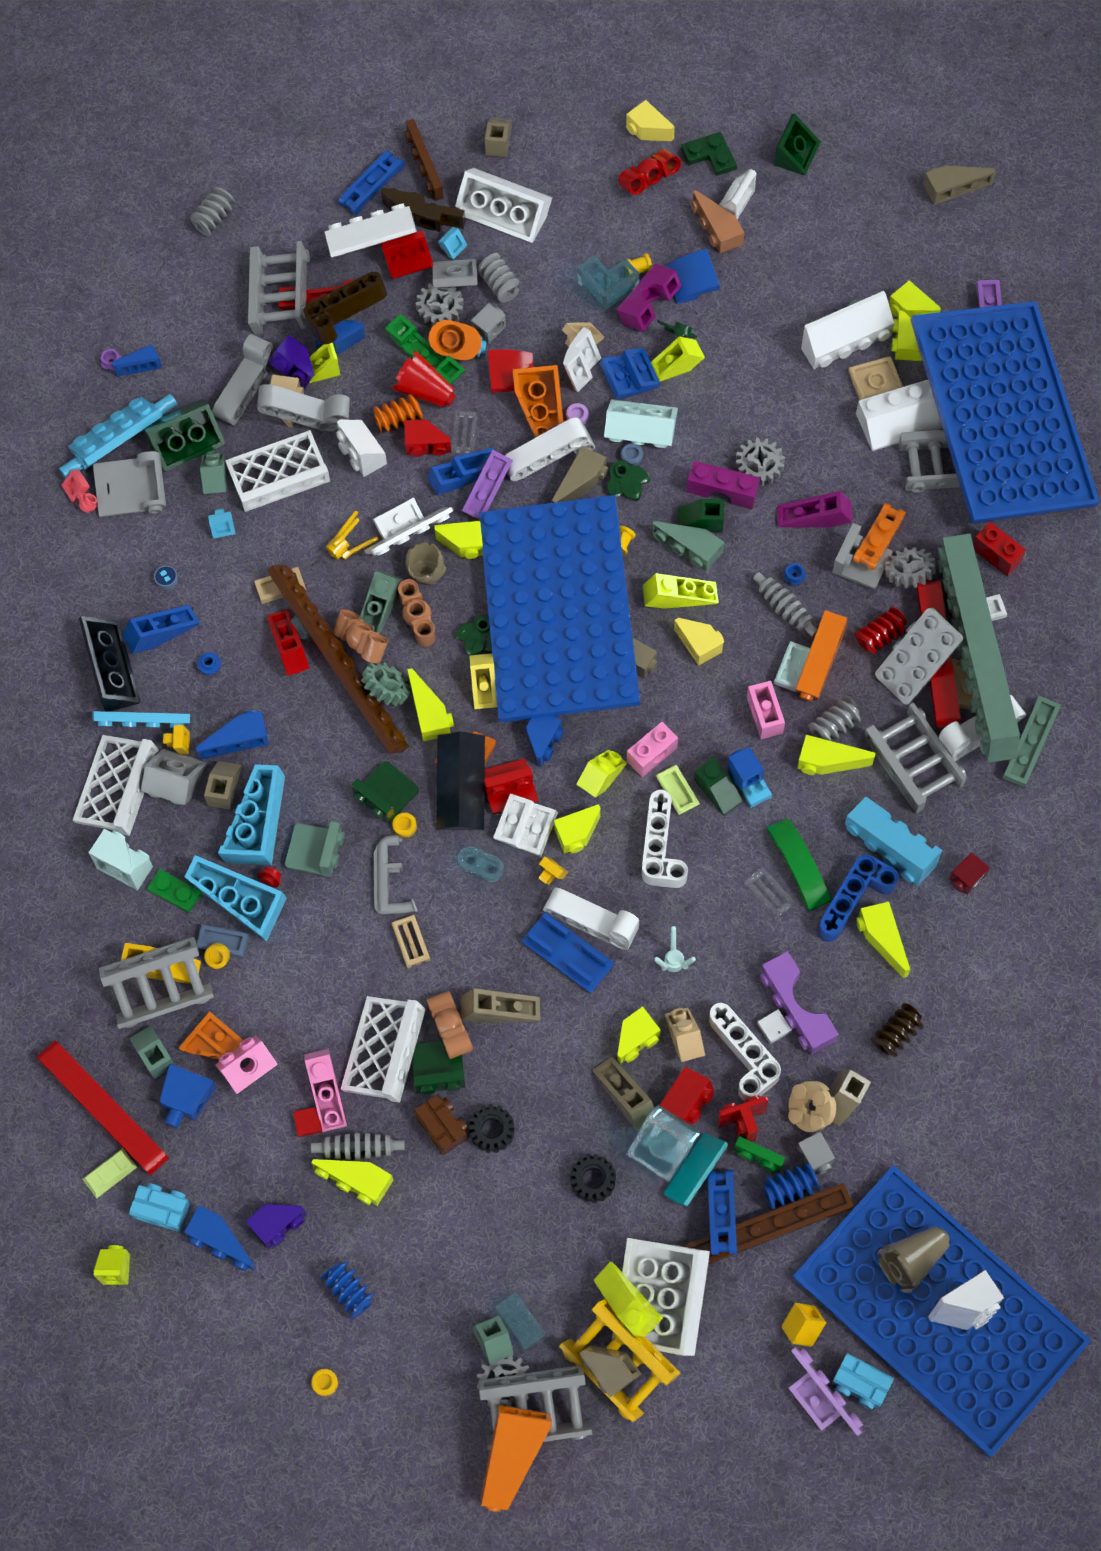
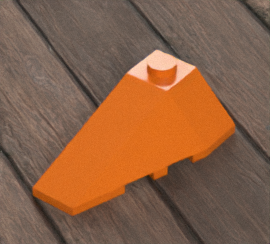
M558 365L513 369L515 394L535 438L563 423Z

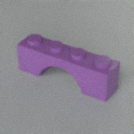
M787 951L763 964L761 968L762 974H760L761 981L766 988L770 986L774 993L772 998L776 1006L784 1009L787 1014L785 1019L791 1029L795 1028L799 1034L798 1041L804 1050L808 1049L812 1055L836 1042L839 1034L827 1014L809 1013L803 1010L795 1001L793 986L799 979L800 970L789 952Z

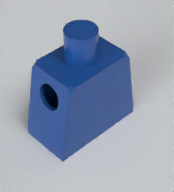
M170 1064L160 1098L162 1108L169 1111L164 1123L178 1129L183 1116L196 1120L217 1088L214 1081Z

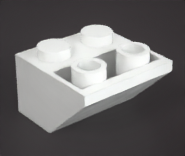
M362 420L337 421L338 431L336 435L340 440L338 446L344 455H349L351 458L350 463L356 472L360 471L365 477L387 464L385 452Z

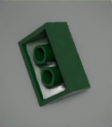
M204 399L165 415L143 429L153 451L160 453L161 466L164 472L226 444L211 408Z

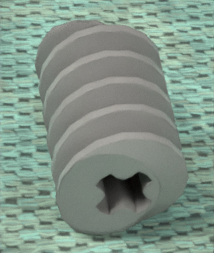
M219 187L213 188L211 193L206 196V199L201 202V206H198L195 212L190 215L193 226L200 233L209 237L211 235L210 230L216 229L214 223H221L220 217L225 218L227 216L225 211L230 212L232 210L230 204L236 205L235 200L226 190Z
M498 253L487 256L478 264L477 271L479 275L483 277V280L493 290V293L500 302H508L518 295L519 280L514 278L513 272H509L510 268L505 266V261L500 259Z
M844 696L843 701L839 700L835 706H831L828 711L823 712L821 717H817L814 723H809V730L814 737L832 741L830 738L832 736L838 740L839 734L837 731L845 734L847 733L845 725L850 729L854 727L852 719L857 723L861 722L859 709L849 696Z

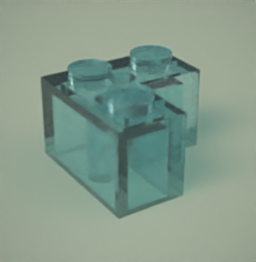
M594 255L577 267V282L605 311L633 291L639 284V272L627 259H624L608 270Z

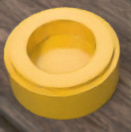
M409 813L398 814L392 822L395 834L403 838L412 836L417 828L414 816Z
M213 943L206 949L204 959L208 966L219 969L224 967L229 961L230 952L224 944Z
M321 1369L312 1377V1388L320 1396H330L338 1387V1379L331 1370Z

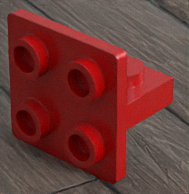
M423 230L381 243L392 279L434 266Z
M526 759L485 769V791L493 814L504 811L510 794L532 800L534 803L538 802L533 784V773L531 767H528Z
M755 1095L745 1100L746 1103L740 1105L731 1103L723 1106L722 1111H719L718 1128L737 1122L735 1129L738 1138L740 1136L754 1143L758 1133L754 1116L766 1112L768 1105L767 1096L760 1098V1095Z

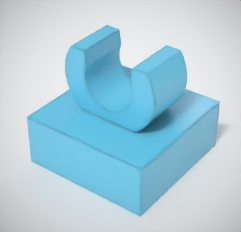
M452 227L438 241L440 248L444 250L450 259H454L467 246L461 232L455 227Z
M224 508L217 509L214 515L208 516L213 538L236 534L231 511L224 513Z
M764 780L743 790L740 789L750 808L772 798V793Z

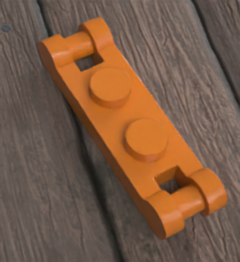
M885 503L860 548L856 551L853 562L868 565L867 568L874 571L904 520L906 511L901 509L898 511L891 508L892 505ZM887 516L893 518L894 521L887 519Z

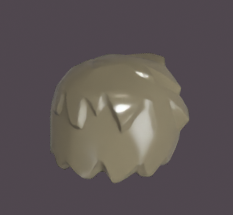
M427 542L416 543L413 548L408 550L405 565L409 576L418 583L436 584L437 580L442 577L447 569L440 550L433 543L429 545Z

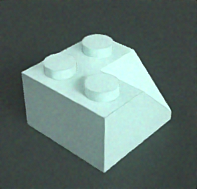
M104 829L89 851V855L98 870L137 891L153 868L149 859L150 856L141 850L135 852L130 849L125 841V836L115 830L110 832Z

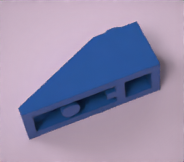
M190 605L129 619L122 637L132 654L153 649L198 626L200 622Z
M249 710L242 715H238L196 746L199 759L202 760L269 745L262 711Z

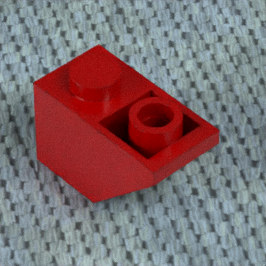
M428 420L404 421L406 455L420 457L424 454L442 456L446 453H452L450 438Z

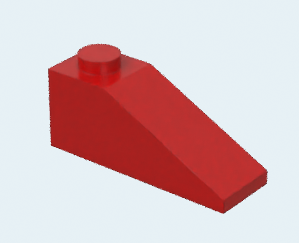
M285 609L267 615L266 617L287 676L310 669L289 610Z

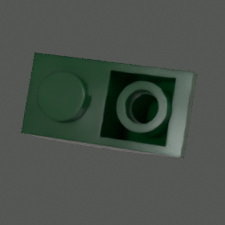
M700 499L678 508L677 525L706 529L714 533H723L725 500Z

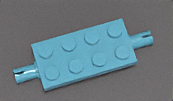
M170 394L155 404L148 402L143 397L132 400L123 410L114 412L108 420L96 424L90 432L74 439L73 443L68 447L75 458L58 468L60 473L66 479L72 470L87 469L96 463L97 460L177 406L176 400Z

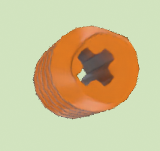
M411 394L407 395V402L404 398L400 397L399 405L392 400L390 408L386 403L382 404V411L377 406L373 408L374 420L381 435L383 427L387 432H390L391 424L398 429V422L401 421L404 425V421H407L408 418L415 420V416L418 415L423 420L418 401Z

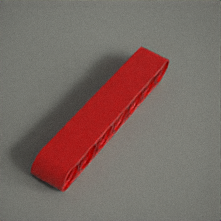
M926 581L925 585L918 583L917 596L920 617L926 609L934 608L946 620L941 581ZM950 655L929 681L936 728H945L955 721L961 725L952 655Z
M56 1040L36 1056L49 1072L150 1176L169 1159L163 1150Z

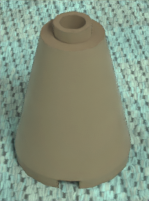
M931 1227L888 1244L878 1251V1254H881V1258L878 1259L879 1265L893 1285L898 1283L902 1286L900 1291L909 1294L917 1288L949 1248V1236L942 1228Z

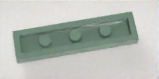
M1042 696L1038 697L1019 740L1016 759L1010 760L1003 779L1025 788L1061 704Z

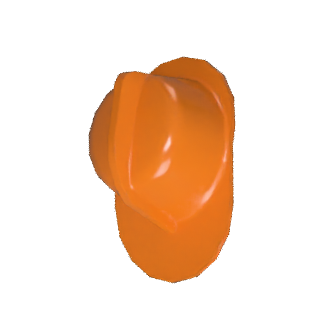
M442 320L437 322L429 332V342L432 349L446 357L450 356L457 360H469L474 358L481 349L482 340L479 332L475 328L463 323Z

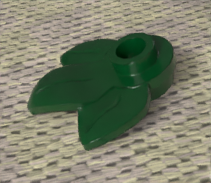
M657 320L659 324L665 326L664 329L677 337H698L691 333L692 327L677 321L672 326Z
M619 460L614 462L609 469L611 478L607 483V491L610 496L615 495L616 498L623 494L631 500L639 501L642 493L641 484H646L651 479L642 467L630 466L627 462ZM617 469H624L625 474H619Z
M487 615L477 616L473 622L464 623L456 632L455 638L465 641V651L468 657L478 654L484 648L492 654L489 616ZM481 623H486L487 627L481 629L479 625Z

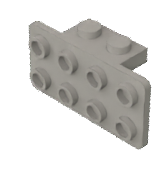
M934 608L926 609L917 622L915 621L906 630L907 634L903 639L895 643L891 654L875 672L876 678L905 705L910 704L963 641V636Z

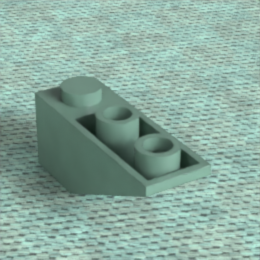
M658 521L652 523L654 538L660 543L665 542L671 546L677 555H684L696 568L708 571L723 553L724 541L706 529Z
M375 571L360 615V619H363L364 623L369 624L374 632L381 633L398 596V586L403 581L402 578L383 571Z

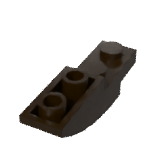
M382 187L381 189L383 204L391 211V207L404 203L405 207L409 206L414 223L419 227L436 232H441L443 225L464 229L466 220L465 210L441 206L436 203H425L424 195L417 192H405L395 188L388 189Z

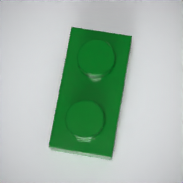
M159 869L147 888L148 892L188 914L202 894L200 890Z
M740 1136L735 1144L734 1151L738 1152L737 1156L743 1160L751 1161L753 1159L761 1163L760 1166L770 1172L775 1170L781 1171L785 1157Z

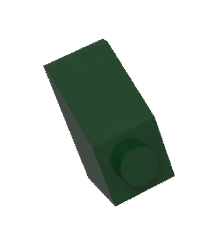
M715 757L695 770L694 781L723 816L742 803V799L732 779Z

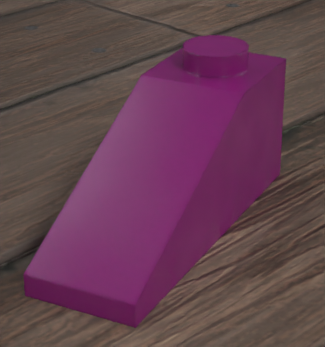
M841 491L777 506L778 527L817 528L835 527L852 523V502Z

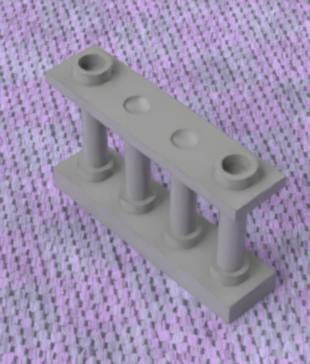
M297 241L296 253L274 256L263 255L259 246L250 247L248 324L254 334H263V325L266 322L295 318L301 329L306 328V318L303 310L306 306L307 263L310 262V255L308 249L304 248L301 241ZM296 262V272L265 274V268L268 265ZM296 281L295 291L265 294L264 287L267 284ZM295 300V310L264 312V306L267 303Z
M943 430L904 432L900 434L899 451L909 453L912 477H907L905 491L920 493L929 489L960 487L956 473H943L940 449L949 448ZM929 449L931 451L934 475L921 476L918 450Z
M913 702L909 705L907 711L909 717L884 731H878L872 725L865 730L864 740L871 750L876 753L875 756L916 814L924 809L927 796L953 781L960 789L964 787L967 778L964 768L960 764H956L926 721L927 718L921 708H917ZM915 724L922 735L897 750H891L887 745V739ZM928 743L935 754L910 769H904L900 763V758ZM941 762L948 774L923 788H917L913 782V777Z
M194 937L99 968L103 987L113 986L122 1011L116 1014L119 1029L124 1027L131 1028L139 1022L193 1004H203L209 999L214 998L211 984L202 985L193 960L196 956H199ZM178 962H184L193 989L181 993L177 990L170 970V966ZM160 970L169 997L157 1001L153 997L146 977L148 972ZM134 977L139 984L145 1005L131 1009L122 982Z
M582 1365L479 1380L480 1399L487 1400L490 1404L493 1431L498 1406L502 1397L513 1396L516 1399L517 1408L528 1410L526 1396L528 1393L539 1392L542 1395L544 1413L551 1414L552 1419L551 1428L544 1442L567 1438L580 1440L587 1435H592L590 1419L582 1420L578 1388L581 1385H586ZM565 1388L568 1391L572 1422L556 1424L552 1392L554 1389ZM493 1434L486 1435L488 1450L491 1447Z

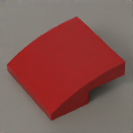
M488 350L491 393L514 391L515 396L513 369L534 367L533 354L519 350Z

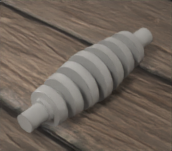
M758 572L753 579L760 585L758 591L762 595L765 594L764 598L767 602L770 601L769 605L772 609H775L779 616L782 615L785 621L790 619L789 624L792 626L797 625V630L800 632L807 631L814 637L818 629L812 624L813 617L807 615L808 611L805 607L801 608L802 603L799 600L796 601L797 597L794 594H790L788 589H782L783 586L780 583L775 584L776 581L772 577L766 579Z
M355 1133V1142H351L350 1134H345V1142H341L340 1135L335 1136V1142H331L330 1137H325V1141L322 1143H311V1153H323L325 1158H331V1153L335 1152V1159H341V1152H345V1159L351 1160V1152H355L356 1161L361 1160L362 1151H365V1158L367 1160L371 1159V1151H375L376 1158L381 1157V1151H385L386 1156H391V1152H394V1150H405V1140H393L391 1135H385V1141H381V1134H375V1141H371L370 1133H365V1141H361V1133Z

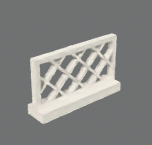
M310 430L225 460L245 512L330 482L328 469L323 462ZM309 439L310 446L307 451L297 448L300 441ZM284 447L290 450L286 459L275 455L278 449ZM294 452L304 455L301 464L290 461ZM263 455L269 458L265 466L254 463L256 457ZM308 457L317 460L319 466L314 468H308L304 465ZM273 459L283 463L279 472L269 468ZM238 463L247 465L243 474L234 471L232 466ZM287 465L297 468L294 475L288 476L283 474ZM251 467L262 471L258 479L247 476ZM266 472L276 476L274 482L269 484L262 482ZM244 480L255 484L252 490L243 493L241 486Z
M102 735L73 821L78 824L119 831L123 835L130 836L144 792L141 791L145 765L159 751L151 740L143 739L141 742ZM107 743L117 745L118 750L108 756L105 753ZM132 747L139 748L137 755L128 760L124 752ZM122 754L125 762L113 768L110 761ZM108 763L111 771L99 777L97 773L99 767ZM129 767L131 770L129 777L121 781L117 773ZM115 776L118 783L106 790L102 782ZM100 784L104 792L91 798V789ZM121 788L124 792L122 798L113 802L110 794ZM107 797L111 805L99 811L95 803ZM93 806L96 814L89 818H82L84 810ZM114 810L116 813L114 822H105L102 816Z
M367 996L342 1082V1091L388 1098L390 1101L400 1103L426 1010L418 1001L408 999L405 1002ZM372 1005H381L384 1011L372 1018L370 1014ZM397 1008H405L403 1016L394 1021L390 1013ZM387 1016L392 1024L380 1031L376 1023ZM373 1026L377 1034L366 1041L364 1033ZM395 1029L398 1033L397 1038L388 1045L384 1036ZM381 1039L385 1048L374 1055L370 1046ZM366 1049L371 1057L362 1064H359L357 1061L358 1055ZM386 1053H389L391 1056L390 1063L381 1068L377 1060ZM372 1063H375L379 1071L367 1078L363 1070ZM360 1072L364 1081L356 1087L350 1086L352 1077ZM382 1076L384 1079L382 1091L374 1090L370 1083Z

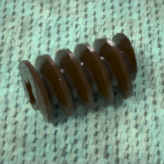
M903 1003L901 1009L895 1011V1016H890L888 1019L889 1023H884L882 1030H877L875 1033L876 1037H871L870 1040L880 1051L896 1058L898 1054L894 1048L903 1050L904 1047L901 1041L908 1044L911 1041L907 1034L916 1036L917 1032L914 1027L923 1029L924 1026L920 1022L922 1016L913 1006Z

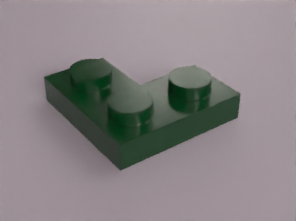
M721 131L681 144V151L688 165L709 159L716 176L737 170V164Z

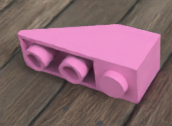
M329 1048L305 1054V1064L322 1131L326 1132L347 1126Z

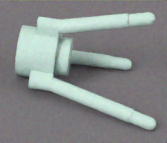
M672 926L670 951L666 953L664 962L658 957H655L654 961L661 966L663 971L678 972L682 968L687 969L696 959L691 957L684 961L683 954L676 950V927Z

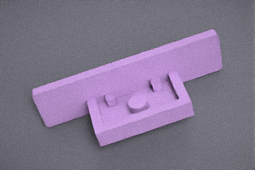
M794 1347L791 1350L808 1373L789 1387L790 1391L821 1431L842 1416L855 1434L860 1436L863 1433L860 1428L863 1426L861 1420L854 1412L851 1414L847 1412L844 1408L846 1401L838 1391L833 1393L829 1389L827 1384L830 1381L821 1370L815 1371L810 1364L813 1359L804 1348L799 1350L797 1347Z

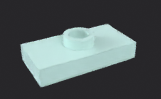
M790 641L774 680V685L796 692L797 684L811 648Z

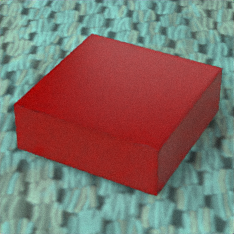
M316 1107L293 1111L298 1137L323 1133Z

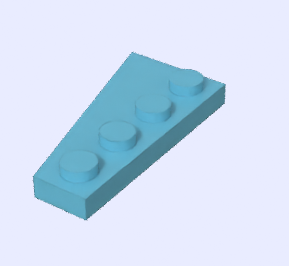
M92 711V721H98V726H112V721L122 722V726L136 727V722H146V727H160V723H170V728H174V725L190 723V714Z

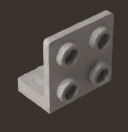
M853 523L835 559L832 573L875 590L885 570V561H889L892 550L886 549L874 571L867 568L868 565L853 562L856 551L864 541L863 536L860 535L861 526Z

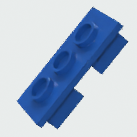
M546 912L521 941V943L590 994H592L615 965L612 960Z

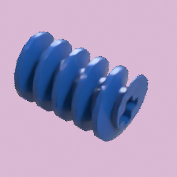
M803 1163V1171L800 1167L795 1166L793 1174L790 1170H784V1178L780 1173H776L774 1181L769 1176L765 1178V1185L762 1183L765 1196L772 1209H775L776 1200L784 1206V1197H788L791 1202H794L795 1193L802 1199L804 1198L803 1190H806L810 1195H813L814 1186L820 1190L813 1168L808 1163Z
M345 1261L332 1266L320 1279H327L325 1286L327 1288L333 1287L331 1294L333 1296L340 1295L338 1303H346L344 1306L345 1312L353 1311L350 1318L355 1319L371 1306L370 1301L374 1294H364L368 1286H358L362 1278L352 1279L355 1269L346 1271L345 1269L349 1262Z

